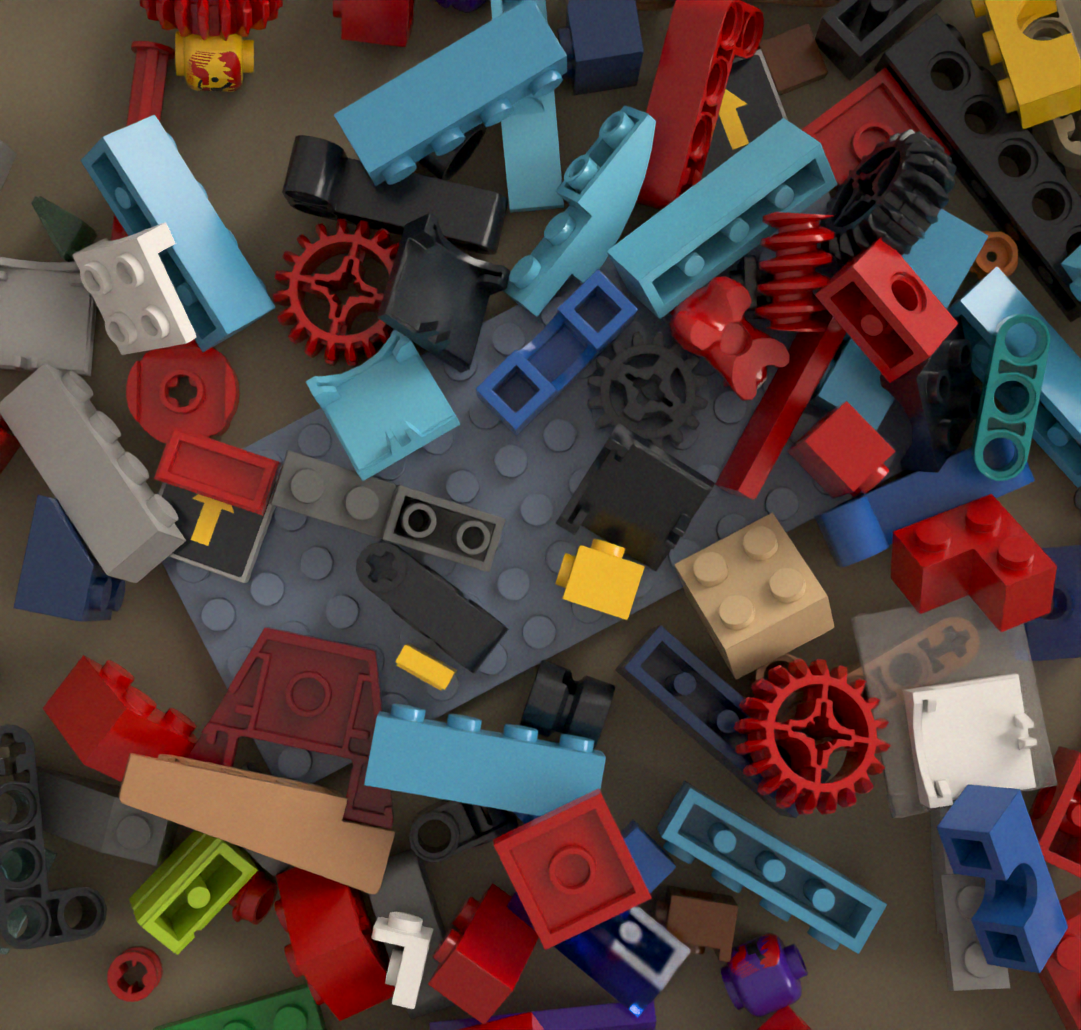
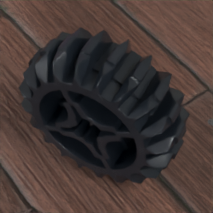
M911 129L901 134L891 135L886 143H878L872 153L862 157L860 164L854 170H849V176L843 184L837 186L838 192L827 203L828 212L825 215L834 216L821 220L820 225L834 231L835 236L832 240L822 242L821 249L832 254V261L841 268L879 238H882V241L896 249L900 255L910 254L912 246L919 239H925V232L931 224L938 222L937 215L948 204L949 197L947 194L953 190L956 182L953 177L957 167L952 163V158L944 152L945 148L932 137L928 139L920 131L914 132Z

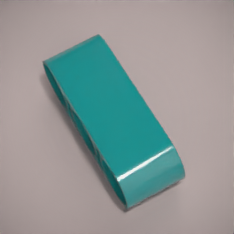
M1012 314L1002 319L992 335L971 444V456L978 470L987 478L995 481H1007L1016 477L1024 469L1028 460L1050 348V333L1046 324L1038 317L1030 314ZM1018 323L1028 324L1036 334L1034 348L1023 356L1012 355L1005 345L1007 331ZM1006 381H1018L1025 390L1023 404L1012 412L1000 411L994 403L996 389ZM995 438L1009 439L1014 446L1012 460L1003 467H991L983 459L985 446Z

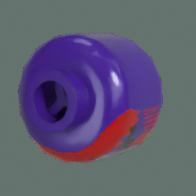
M771 932L733 947L730 962H727L726 966L721 967L725 988L736 1009L745 1008L756 1017L764 1016L797 1002L802 994L800 978L808 975L805 962L796 944L793 943L785 946L783 941Z

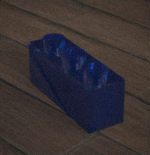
M515 892L506 907L535 931L517 892ZM638 906L554 946L637 1017L642 1014L662 991L691 951Z

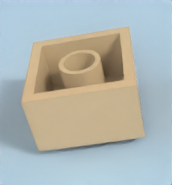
M773 512L674 564L687 599L736 680L835 628L827 594Z

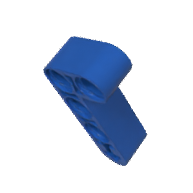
M1006 438L991 440L983 451L984 462L991 467H1003L1014 456L1013 443ZM971 447L949 456L938 473L912 472L814 517L836 566L846 567L888 549L889 545L892 544L893 531L989 494L998 498L1035 481V478L1027 462L1024 469L1016 477L1007 481H995L987 478L976 467L971 456Z

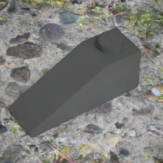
M37 766L43 831L101 853L155 866L171 855L178 828L177 823L122 804L119 799L120 786ZM13 800L9 818L12 820L17 811L15 800Z

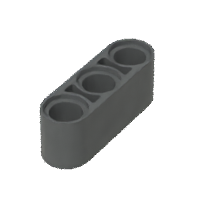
M412 849L388 857L379 892L369 894L376 919L378 917L389 918L390 912H402L423 919L422 926L433 928L415 1008H406L412 1020L456 1004L428 985L439 965V962L433 959L432 955L445 937L446 931L423 860ZM384 942L389 959L393 949L404 951L403 946Z

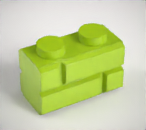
M194 830L129 898V901L134 910L137 923L173 953L179 955L195 938L194 933L196 930H202L250 880L258 869L250 854L243 847Z

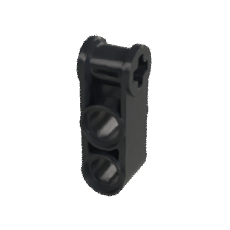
M377 542L368 545L361 551L356 563L359 581L388 604L391 610L402 620L428 639H433L440 649L470 672L476 673L509 630L473 600H467L459 589L426 564L423 566L402 548L392 543ZM389 553L393 554L396 559L392 563V568L397 572L396 577L393 580L388 577H383L379 581L374 580L372 574L375 571V567L370 563L371 558L374 555L385 557Z

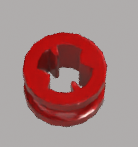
M133 946L124 950L110 964L107 972V983L111 992L118 999L126 1002H138L146 998L158 986L162 978L163 968L160 958L152 949L144 946ZM132 960L133 967L139 962L146 967L147 973L142 977V982L145 986L138 987L137 980L132 985L125 981L123 975L129 970L126 961Z

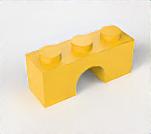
M970 0L975 18L986 16L990 31L982 33L990 65L1001 62L1006 76L1005 79L997 81L1006 113L1017 110L1022 128L1026 129L1081 110V59L1072 33L1045 41L1034 40L1023 34L1026 27L1034 20L1057 12L1056 0Z

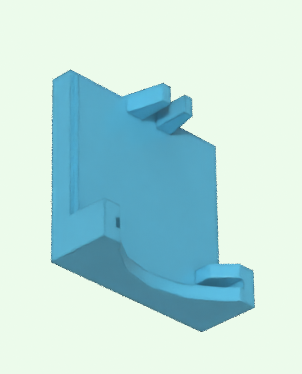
M393 330L380 351L362 365L342 374L314 376L306 381L311 393L324 411L362 481L460 425L458 418L413 342L397 330Z

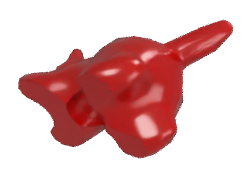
M726 276L714 277L706 287L697 289L669 312L672 315L669 322L671 334L683 349L704 357L724 378V387L730 386L742 401H749L756 396L757 389L766 381L767 365L776 368L785 367L789 363L790 354L783 343L756 329L746 320L744 314L752 303L749 291L736 280Z

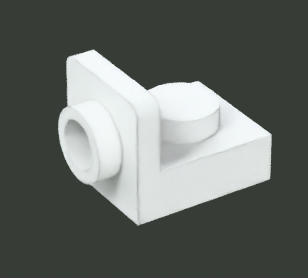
M390 912L389 918L378 917L373 927L371 939L404 947V951L393 949L385 984L395 986L392 999L393 1005L414 1009L420 991L433 928L422 926L423 919L402 912Z

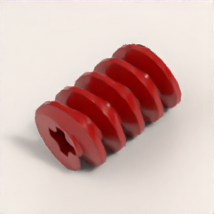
M773 212L763 216L762 222L778 229V234L761 239L760 244L762 247L776 252V257L759 262V269L774 275L773 281L757 285V292L772 298L771 304L755 308L756 315L771 321L770 326L766 327L767 329L799 332L826 331L827 324L811 317V314L826 309L815 294H813V290L822 288L831 279L815 271V267L832 262L833 255L817 248V244L834 239V231L819 225V220L833 217L834 215Z

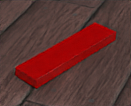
M827 309L811 314V317L827 324L825 332L798 331L788 350L790 354L789 363L785 367L778 368L717 479L715 485L729 494L751 500L757 498L847 332Z

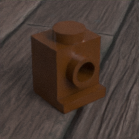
M667 885L665 900L656 899L651 932L663 935L664 940L673 941L672 948L677 951L690 954H704L705 948L710 947L713 948L719 961L730 962L738 904L730 895Z

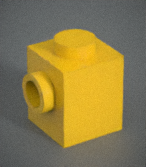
M593 538L590 548L582 545L578 546L576 556L568 553L564 554L555 585L565 588L561 599L628 620L645 566L622 559L625 548Z

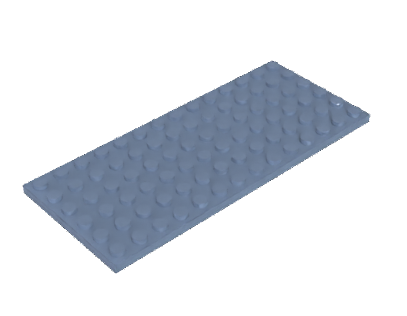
M827 192L801 213L825 215L828 212L827 203L832 200L830 194ZM821 243L817 244V248L821 249ZM759 244L745 255H755L756 261L776 257V252ZM608 257L599 270L638 309L635 320L615 340L621 342L628 349L631 347L633 333L640 332L644 344H651L656 333L661 332L664 338L663 347L671 349L677 342L671 334L669 325L672 315L668 313L659 319L627 289L610 257ZM741 258L716 277L726 276L729 278L730 271H737V264ZM833 261L815 267V271L829 278H832L841 269ZM572 277L568 278L538 316H535L518 304L482 323L470 370L460 373L430 352L421 355L422 360L458 418L460 425L371 476L505 518L506 521L490 572L277 506L273 512L248 584L169 556L162 561L227 689L263 629L271 627L377 650L383 712L390 713L392 704H402L425 709L424 719L433 720L541 663L542 660H547L622 620V618L561 599L565 588L555 585L565 553L576 556L578 546L582 545L590 548L593 538L608 542L582 525L576 534L573 535L555 524L614 430L611 425L598 430L595 423L603 415L602 409H588L587 406L589 399L599 395V390L587 386L589 377H603L604 374L595 364L597 358L517 436L477 397L475 390L516 349L520 351L547 326L556 315L557 308L582 285L580 282ZM820 289L813 290V294H816ZM746 319L756 329L783 343L787 351L798 331L767 329L766 327H769L771 322L767 319ZM842 340V342H841L840 346L838 347V349H837L835 355L837 354V352H838L839 348L841 347L842 343L844 342V340ZM612 343L600 356L607 357L610 360L615 358L611 348ZM683 349L679 356L685 361L698 355ZM698 356L700 362L691 372L693 377H707L708 384L700 390H696V396L706 399L708 405L703 410H692L691 414L700 423L695 430L687 429L684 426L679 428L684 439L681 444L676 446L668 437L663 438V451L716 483L778 368L767 365V379L757 389L756 396L752 400L742 401L730 386H723L724 378L704 357ZM641 357L625 363V365L629 364L635 369L654 366L658 359ZM674 370L670 376L672 392L683 403L684 389L682 381ZM649 381L644 387L636 383L633 385L639 391L636 399L639 404L645 406L650 400L658 403L661 402L655 395L658 386L654 382ZM611 383V403L615 412L620 416L625 408L623 394ZM894 399L876 430L896 451L883 463L890 471L879 483L903 471L900 460L912 444V425L904 407L896 399ZM808 402L756 499L751 500L729 494L714 484L713 489L692 518L683 537L680 536L674 550H670L657 571L624 552L622 559L645 566L629 616L683 588L674 565L679 561L772 512L785 532H788L815 518L814 516L826 512L852 498L850 494L832 498L787 452L793 444L826 414L825 411ZM322 408L243 448V450L279 461L282 464L286 451L290 450L356 472ZM656 416L641 419L636 428L644 430L658 429L670 422ZM377 542L392 543L402 548L423 566L426 564L459 589L467 600H473L509 630L476 673L470 672L440 649L433 639H428L402 620L391 610L388 604L359 581L356 563L361 551L368 545ZM389 553L385 557L374 555L371 558L370 563L375 567V571L372 574L374 580L379 581L383 577L393 580L396 577L397 572L392 568V563L396 559L393 554ZM411 643L457 669L445 690L442 689L440 691L396 666L398 663L395 661L405 644ZM254 739L272 776L312 784L352 763V760L348 758Z

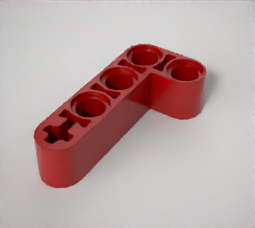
M676 0L646 113L656 121L648 167L636 203L662 210L701 180L734 56L746 59L751 58L761 42L764 30V16L759 8L741 0Z

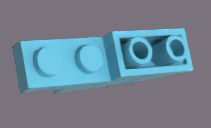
M491 0L492 20L525 0ZM534 0L548 23L546 0ZM554 90L539 98H534L531 93L513 104L514 111L501 121L510 213L564 208L563 198L555 192L562 184Z
M624 105L620 111L613 113L605 120L599 130V138L586 154L576 158L567 168L564 174V181L555 192L569 204V207L564 212L556 215L548 223L544 231V238L532 253L523 257L515 264L510 272L507 288L503 290L512 300L535 316L540 314L569 276L583 284L597 269H600L608 257L606 251L612 248L619 239L635 206L652 151L656 121L648 113Z

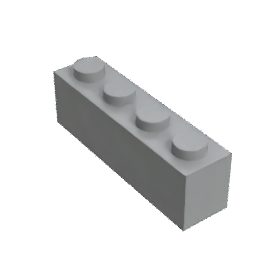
M44 363L0 402V414L108 576L137 583L186 541L175 525L178 515L173 507L163 497L154 494L146 483V480L149 478L147 469L134 455L124 451L117 440L121 436L120 430L106 414L96 410L90 401L93 391L85 380L74 371L70 370L68 373H64Z

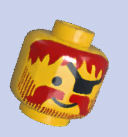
M176 31V75L185 76L188 86L196 91H237L242 85L243 73H254V40L243 39L238 34H232L228 36L227 41L223 40L220 36H209L203 41L201 35L191 34L187 37H181L179 31Z

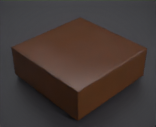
M808 23L761 41L757 49H761L779 96L824 79L828 74Z

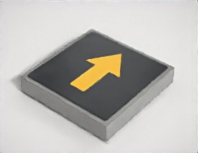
M761 49L757 50L751 58L737 57L733 60L701 180L782 118L788 120Z
M278 476L264 516L162 483L158 495L163 497L176 511L178 520L175 522V525L186 539L169 557L248 584L276 507L271 505L270 501Z

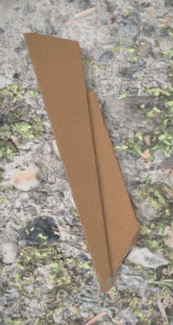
M129 753L119 790V799L122 804L369 894H376L381 888L395 831L390 828L343 819L348 799L334 788L175 755L159 754L158 758Z

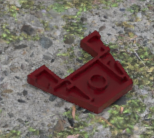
M265 627L228 687L227 693L212 718L201 732L202 734L188 758L233 767L240 736L351 759L353 768L346 795L348 800L343 819L391 829L394 820L391 790L364 785L376 718L379 711H383L377 650Z

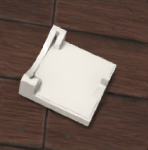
M166 223L118 240L108 241L107 238L102 239L72 255L80 270L81 281L87 291L92 294L105 321L106 332L117 345L121 355L186 344L197 338L158 255L161 251L176 244Z
M1012 673L903 690L921 804L929 808L953 805L952 800H957L968 784L1020 790L1036 788L1030 748L1037 745V740L1029 737L1028 728H1034V722L1024 713L1018 674Z

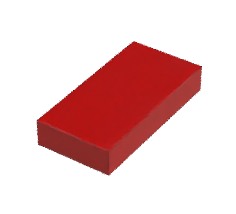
M172 426L154 479L264 516L282 463Z

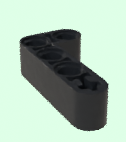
M306 135L295 136L282 190L290 206L301 212L335 221L345 219L348 224L357 225L363 220L368 222L370 229L379 231L384 228L389 233L400 236L403 234L405 224L428 213H432L438 218V223L444 237L457 249L487 255L497 253L509 202L505 196L493 191L416 173L410 174L395 184L388 185L385 180L375 186L360 160L347 158L344 149L333 142Z
M10 724L0 726V747H8L10 751L8 758L3 759L0 757V776L13 775L14 781L0 784V796L3 793L10 795L15 800L17 806L16 815L9 824L0 819V947L32 949L93 936L102 928L106 920L107 907L105 900L98 891L90 887H68L49 890L35 746L32 737L25 729ZM9 850L17 852L22 861V870L13 881L5 877L1 868L2 859ZM72 898H76L82 907V917L79 923L71 928L65 921L64 909ZM16 907H20L26 913L28 919L27 927L20 937L13 938L7 928V919Z

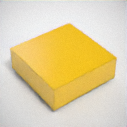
M411 643L404 645L395 661L398 663L396 666L440 691L442 689L445 690L449 686L457 669Z

